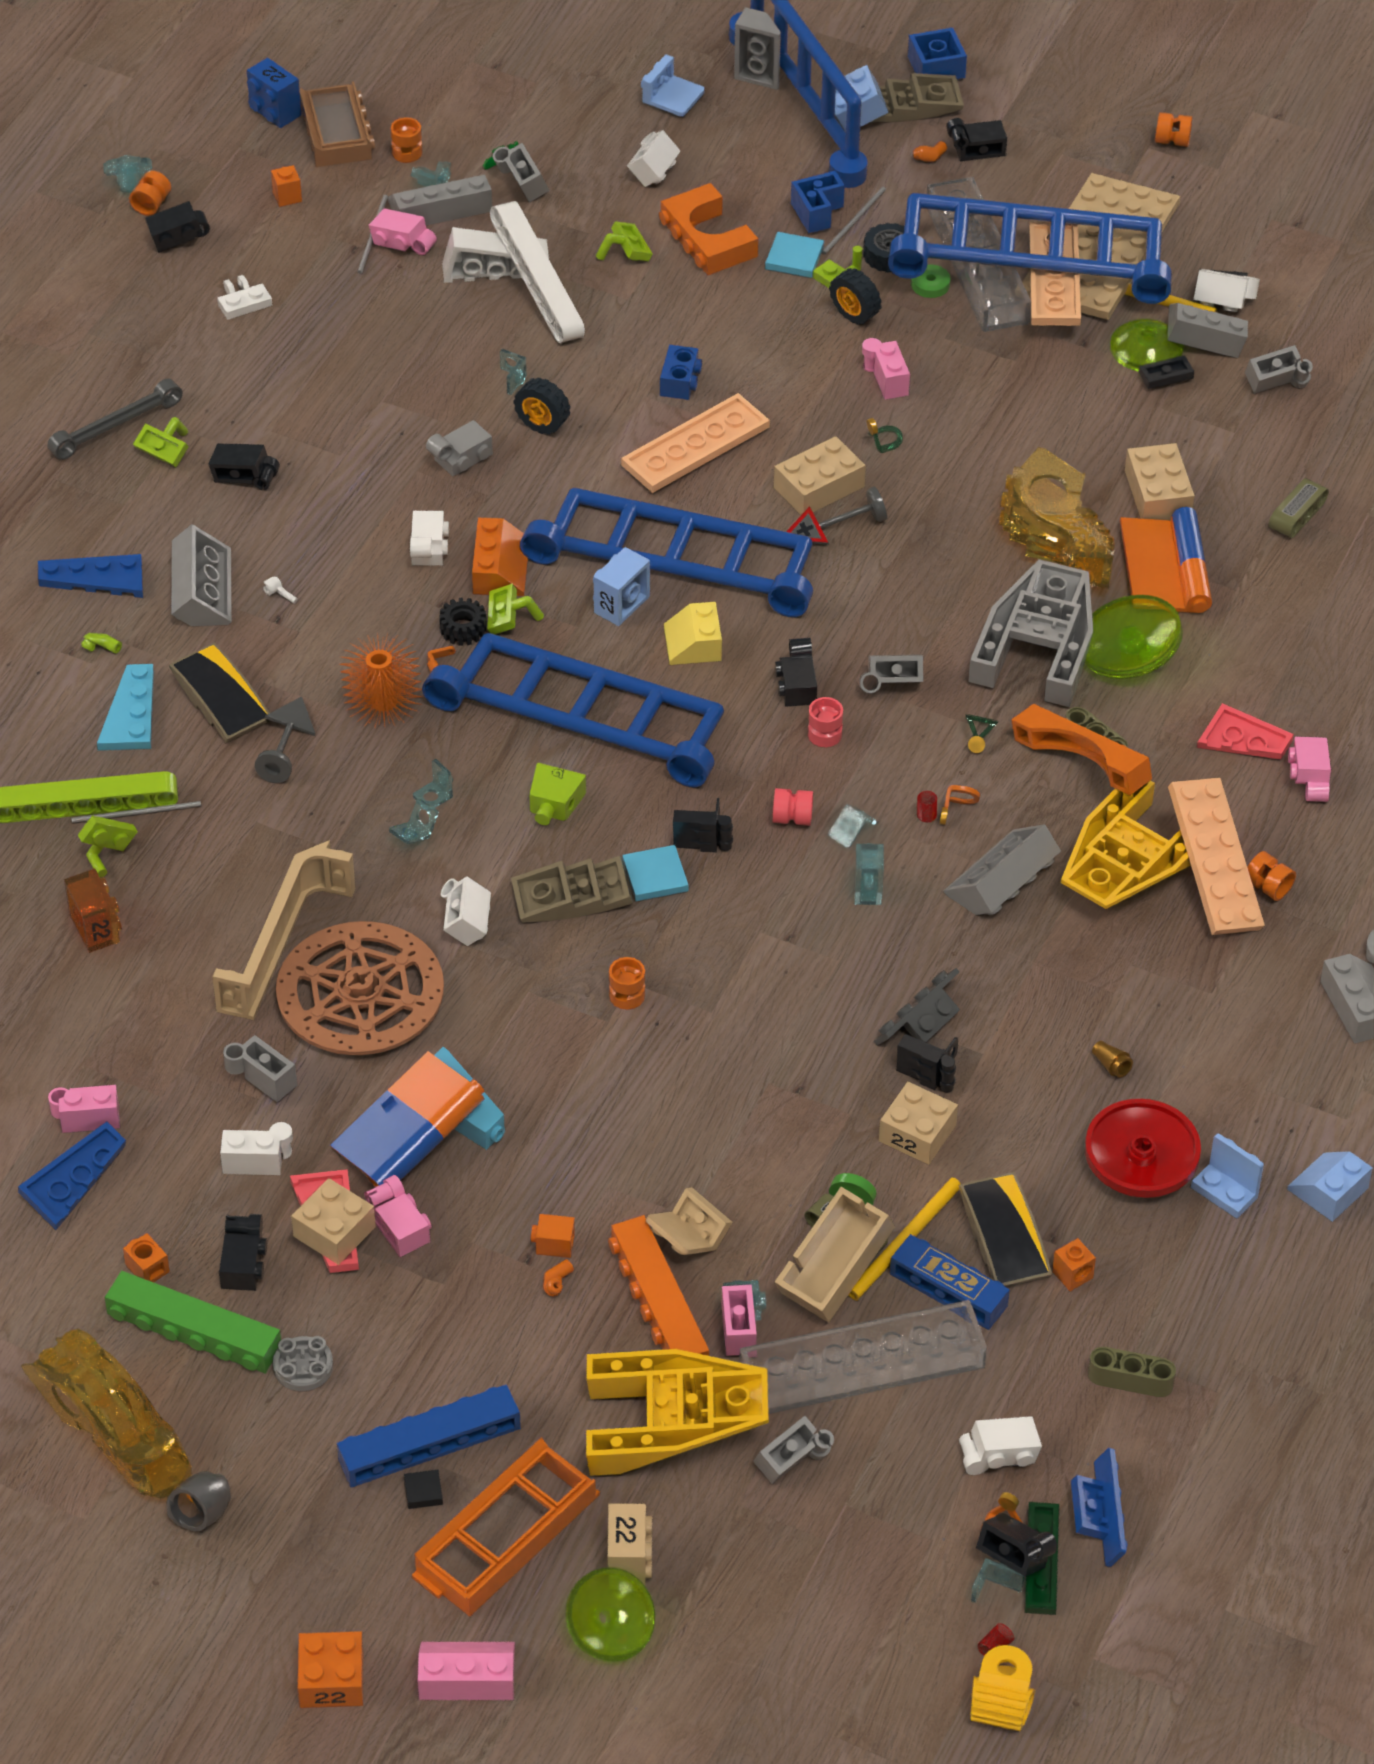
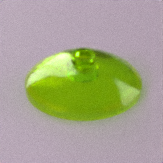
M1141 318L1128 321L1120 325L1113 332L1110 350L1113 357L1121 365L1139 372V366L1182 356L1184 344L1168 341L1167 323L1156 319Z
M607 1567L593 1570L575 1583L567 1598L565 1618L573 1641L584 1653L600 1661L619 1662L635 1656L649 1642L655 1627V1607L649 1591L636 1576L622 1569ZM600 1613L605 1614L607 1618L606 1623L600 1621Z

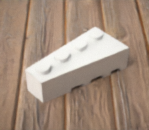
M452 227L442 262L444 283L453 282V279L464 278L465 282L475 281L477 277H489V280H498L502 276L511 275L512 279L522 278L498 233ZM537 238L549 259L547 239Z

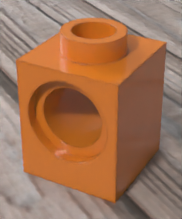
M148 1233L140 1238L133 1239L123 1248L125 1265L135 1276L155 1282L170 1272L167 1254Z
M1077 1238L1054 1252L1052 1272L1069 1291H1072L1093 1279L1096 1257Z

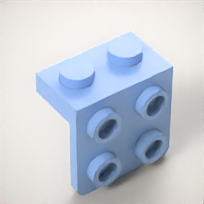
M665 55L659 62H656L653 69L641 81L643 103L678 116H684L704 94L703 86L674 76V57Z

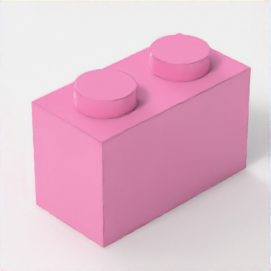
M752 1285L722 1286V1317L726 1356L756 1354V1324Z

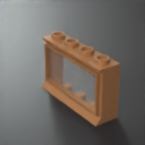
M354 81L351 85L307 91L300 88L301 110H303V119L306 121L307 134L310 136L311 149L314 151L315 166L322 167L371 160V150L375 149L374 137L369 135L371 134L369 120H365L367 119L365 105H360L363 104L362 94L360 90H356Z

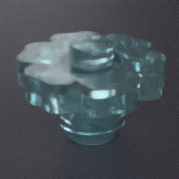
M130 155L111 159L103 164L104 174L117 176V183L122 192H132L141 180V174L153 169L152 159Z

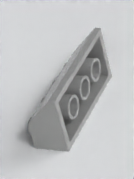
M485 175L403 191L387 197L391 210L423 216L426 225L488 213L492 207V189Z
M191 524L172 540L171 615L190 626L228 625L232 622L231 548Z
M1045 824L1014 829L943 891L948 897L975 915H993L1002 909L1001 904L1004 901L1019 894L1021 886L1036 879L1038 871L1053 864V858L1061 850Z

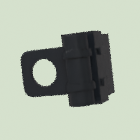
M717 798L715 812L674 810L673 843L676 848L700 849V852L717 853V846L722 851H728L732 848L733 824L729 816L720 815V798Z
M905 1034L897 1045L896 1071L919 1080L921 1085L932 1090H936L940 1084L941 1091L951 1092L956 1082L954 1058L958 1052V1038L954 1037L945 1050Z

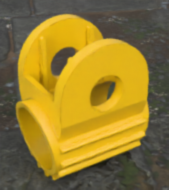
M1003 1645L995 1647L986 1653L982 1661L979 1677L973 1676L971 1721L1021 1731L1028 1718L1035 1696V1689L1030 1688L1032 1663L1024 1651L1014 1646ZM1008 1662L1013 1664L1015 1667L1000 1664Z

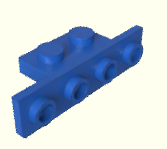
M1108 1448L1094 1461L1096 1480L1076 1475L1071 1480L1076 1533L1102 1539L1105 1566L1112 1567L1126 1553L1127 1541L1123 1525L1124 1514L1121 1507L1118 1462L1116 1461L1115 1449Z

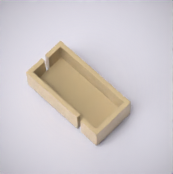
M840 1187L793 1255L798 1266L803 1270L799 1272L796 1265L789 1260L775 1280V1284L781 1294L829 1323L894 1230L895 1226L890 1216L868 1202L865 1205L863 1199Z

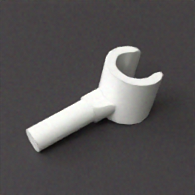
M271 577L264 581L266 586L263 589L267 595L270 596L278 592L292 603H296L297 598L282 587L279 578Z

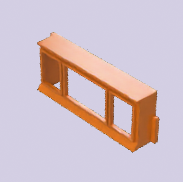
M541 1437L415 1553L416 1571L412 1574V1578L436 1598L446 1597L470 1617L600 1495V1491L596 1489V1481L588 1478L549 1448ZM539 1462L573 1488L558 1503L524 1477ZM516 1484L549 1511L498 1558L466 1533L465 1530ZM455 1539L459 1540L490 1565L467 1587L432 1561Z

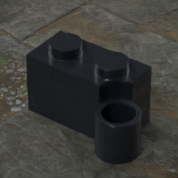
M190 201L145 217L158 253L194 240L196 237H204L210 231V226L204 212L201 210L194 211Z
M811 638L789 639L790 657H781L779 661H775L776 677H781V680L778 681L779 696H784L785 707L810 705L817 699V681L812 657Z
M1002 1513L983 1522L976 1549L1026 1577L1046 1567L1048 1557L1057 1550V1542L1051 1533H1039L1006 1513Z

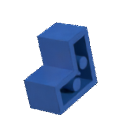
M836 171L791 182V205L808 233L831 228V210L844 207L845 185Z

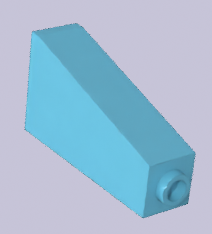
M442 1047L434 1055L468 1081L473 1079L446 1048ZM484 1092L482 1095L485 1100L454 1130L487 1150L494 1142L497 1143L501 1140L505 1133L504 1114Z

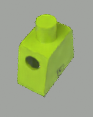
M537 763L530 790V811L536 814L534 817L535 821L541 825H548L552 818L561 821L567 820L586 794V775Z

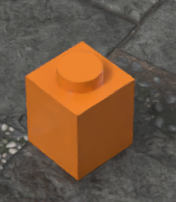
M294 165L271 170L272 191L279 207L302 202L301 181Z
M540 1214L538 1225H533L531 1232V1242L536 1243V1254L571 1258L575 1237V1217Z

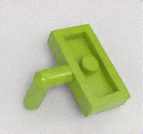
M617 221L614 222L611 228L614 234L608 233L596 253V257L599 260H604L613 243L620 244L626 256L634 261H649L653 255L635 224Z
M861 246L853 247L852 265L848 268L861 270ZM829 259L813 270V279L829 288L830 282L848 268L844 269Z
M177 417L171 418L163 432L145 423L133 445L135 448L176 468L189 446L185 442L173 437V434L176 431L180 436H186L188 429Z
M513 584L489 591L487 629L491 634H498L515 628L516 610L526 607L536 621L542 620L544 614L530 596L517 599V589Z
M92 815L79 832L78 837L81 842L92 845L86 856L98 877H104L107 874V870L98 856L104 847L124 851L138 832L134 824Z

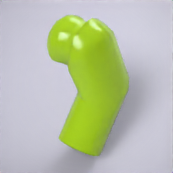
M100 633L85 634L83 636L85 639L81 643L82 647L90 651L95 649L96 644L115 654L122 648V642L107 634Z

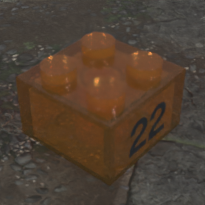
M96 869L64 879L69 915L88 952L91 953L119 943V931L122 930V925L116 913L120 912L116 898L114 896L110 897L108 894L110 891L104 877L100 878Z

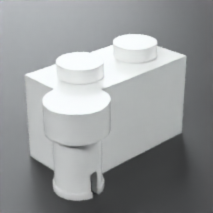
M278 1122L273 1124L269 1131L223 1130L220 1152L223 1174L281 1175V1153H283V1159L289 1158L292 1154L290 1143L292 1142L293 1135L291 1126L284 1122Z
M1032 1416L977 1420L971 1430L972 1440L969 1433L959 1438V1443L964 1453V1467L967 1474L970 1475L981 1474L989 1467L996 1469L1002 1466H1027L1034 1464L1042 1448Z

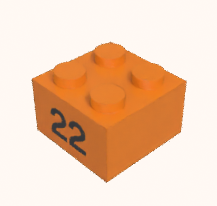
M362 1631L299 1633L298 1695L300 1708L363 1706L364 1649Z

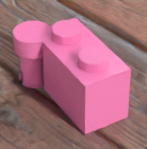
M875 338L863 341V367L868 372H874L884 399L908 396L910 373L897 342L881 343L880 340Z
M396 1175L383 1180V1184L364 1192L366 1201L374 1206L376 1226L399 1257L430 1242L429 1230L432 1228L430 1220L425 1213L420 1214L415 1200L411 1194H405L404 1187Z

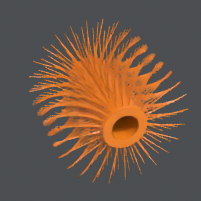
M378 641V650H376V647H373L374 651L371 652L368 646L366 648L369 650V654L367 651L361 650L367 656L351 651V653L360 658H352L350 660L358 664H340L351 667V670L357 672H352L349 669L340 672L350 674L341 680L351 682L352 687H357L354 690L348 688L350 684L342 687L352 690L343 696L354 697L345 703H357L354 702V699L360 701L347 710L354 709V707L358 708L362 705L364 707L357 713L370 708L365 714L367 715L368 713L370 714L371 710L374 711L376 709L375 712L379 711L378 717L380 714V718V711H383L385 727V711L389 713V710H392L396 716L397 714L393 708L396 711L398 709L401 713L403 712L396 705L414 710L402 703L411 702V704H419L404 697H422L410 694L413 692L406 690L415 688L412 686L421 681L411 679L420 675V673L411 671L419 667V665L409 664L419 658H407L410 661L404 660L405 657L416 651L409 652V654L406 653V655L402 654L404 657H398L397 655L404 649L397 651V654H392L398 647L397 645L390 652H387L389 647H386V650H384L383 646V649L381 647L380 650ZM408 680H412V681H416V682L413 684L412 682H407V681H408ZM415 688V689H414V692L420 691V690H422V689H420V688Z

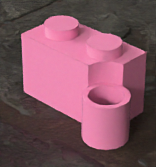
M384 208L369 224L374 245L406 251L411 246L417 254L425 255L437 241L436 235L426 228L423 216Z
M1295 737L1294 747H1289L1288 763H1291L1290 779H1295V784H1306V801L1328 802L1331 767L1327 738Z
M116 1085L70 1088V1090L59 1087L53 1089L48 1095L51 1115L54 1118L60 1119L62 1133L92 1131L106 1121L114 1129L120 1128Z

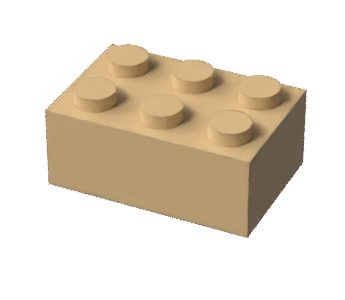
M835 436L775 465L774 489L800 515L809 506L812 512H815L864 488L866 465Z
M1176 443L1127 449L1125 473L1141 519L1171 520L1173 512L1178 508H1193L1194 493Z

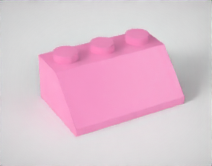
M421 1642L418 1659L419 1700H514L515 1642Z

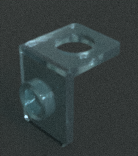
M501 349L500 368L510 372L507 375V394L511 395L526 379V357ZM506 358L513 359L516 362L515 367L510 366Z
M437 759L432 760L433 781L413 793V798L427 811L433 810L453 797L452 774ZM427 792L438 794V798L434 801H427L423 796Z
M416 800L409 822L389 828V832L406 844L428 839L431 836L439 812L423 800ZM421 809L426 810L429 814V822L427 824H423L419 819Z
M846 804L828 832V835L844 847L850 848L866 822L877 825L878 821L861 809Z
M985 1558L972 1587L971 1601L976 1603L986 1580L1021 1592L1024 1576L1002 1563Z

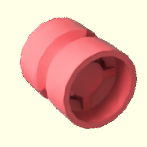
M830 697L814 700L809 706V740L819 747H832L838 744L842 738V704Z
M775 788L773 823L788 824L790 820H793L796 825L811 826L813 791L798 790L796 794H793L791 789Z

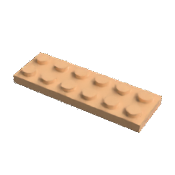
M1029 222L1030 254L1048 255L1051 222ZM1065 223L1063 257L1079 259L1077 224ZM1030 269L1031 325L1081 326L1080 274Z
M737 393L622 457L621 466L654 493L770 427V420Z
M1221 778L1172 782L1168 789L1211 934L1218 935L1261 930L1265 924Z

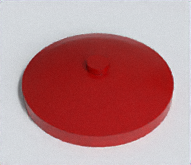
M1127 1099L1104 1108L1090 1123L1085 1140V1156L1095 1176L1102 1183L1117 1192L1142 1198L1167 1195L1183 1187L1194 1176L1201 1154L1199 1134L1188 1117L1166 1103L1151 1099Z

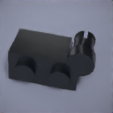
M953 118L946 124L948 135L953 139L960 162L1006 156L1007 135L1001 120L965 124L962 119Z
M217 443L208 463L215 483L252 484L254 480V485L261 490L263 486L264 490L269 488L272 477L276 476L280 468L279 461L272 456H268L265 446L259 444Z
M250 1214L249 1217L226 1215V1234L224 1235L219 1268L221 1289L256 1291L258 1279H263L264 1262L260 1261L261 1255L267 1254V1238L262 1237V1214Z

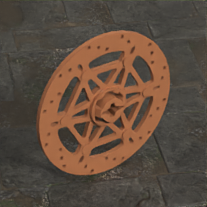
M366 921L334 925L307 937L286 957L279 970L276 982L278 1007L283 1019L291 1030L317 1048L345 1055L381 1053L409 1042L424 1031L433 1021L439 1011L444 995V979L441 966L433 951L422 940L412 933L393 925ZM361 942L383 943L400 950L401 953L396 956L362 947ZM339 944L345 945L343 951L320 965L314 966L309 964L311 960L323 951ZM353 956L358 957L361 966L352 967ZM365 956L385 962L369 967ZM346 959L344 971L328 969L339 961ZM411 965L417 966L422 977L423 989L420 996L409 993L405 969ZM394 967L385 976L379 974L381 971ZM396 975H400L403 989L399 990L387 983ZM321 976L334 977L338 979L335 983H333ZM301 979L311 982L315 1006L309 1010H304L298 999L297 989ZM318 985L326 987L333 992L321 1001L319 999ZM385 992H387L400 999L386 998L382 996ZM335 999H339L342 1002L326 1009ZM376 1004L393 1006L380 1015L374 1016ZM351 1008L355 1019L340 1016L336 1013ZM369 1008L368 1019L363 1020L359 1009ZM402 1009L412 1011L399 1024L381 1032L375 1030V1026ZM326 1019L359 1030V1034L337 1033L320 1026L318 1023Z

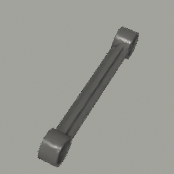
M164 379L156 385L154 393L70 434L63 430L54 433L48 440L47 447L59 460H65L74 454L77 445L160 404L166 408L175 406L181 400L183 391L172 379Z

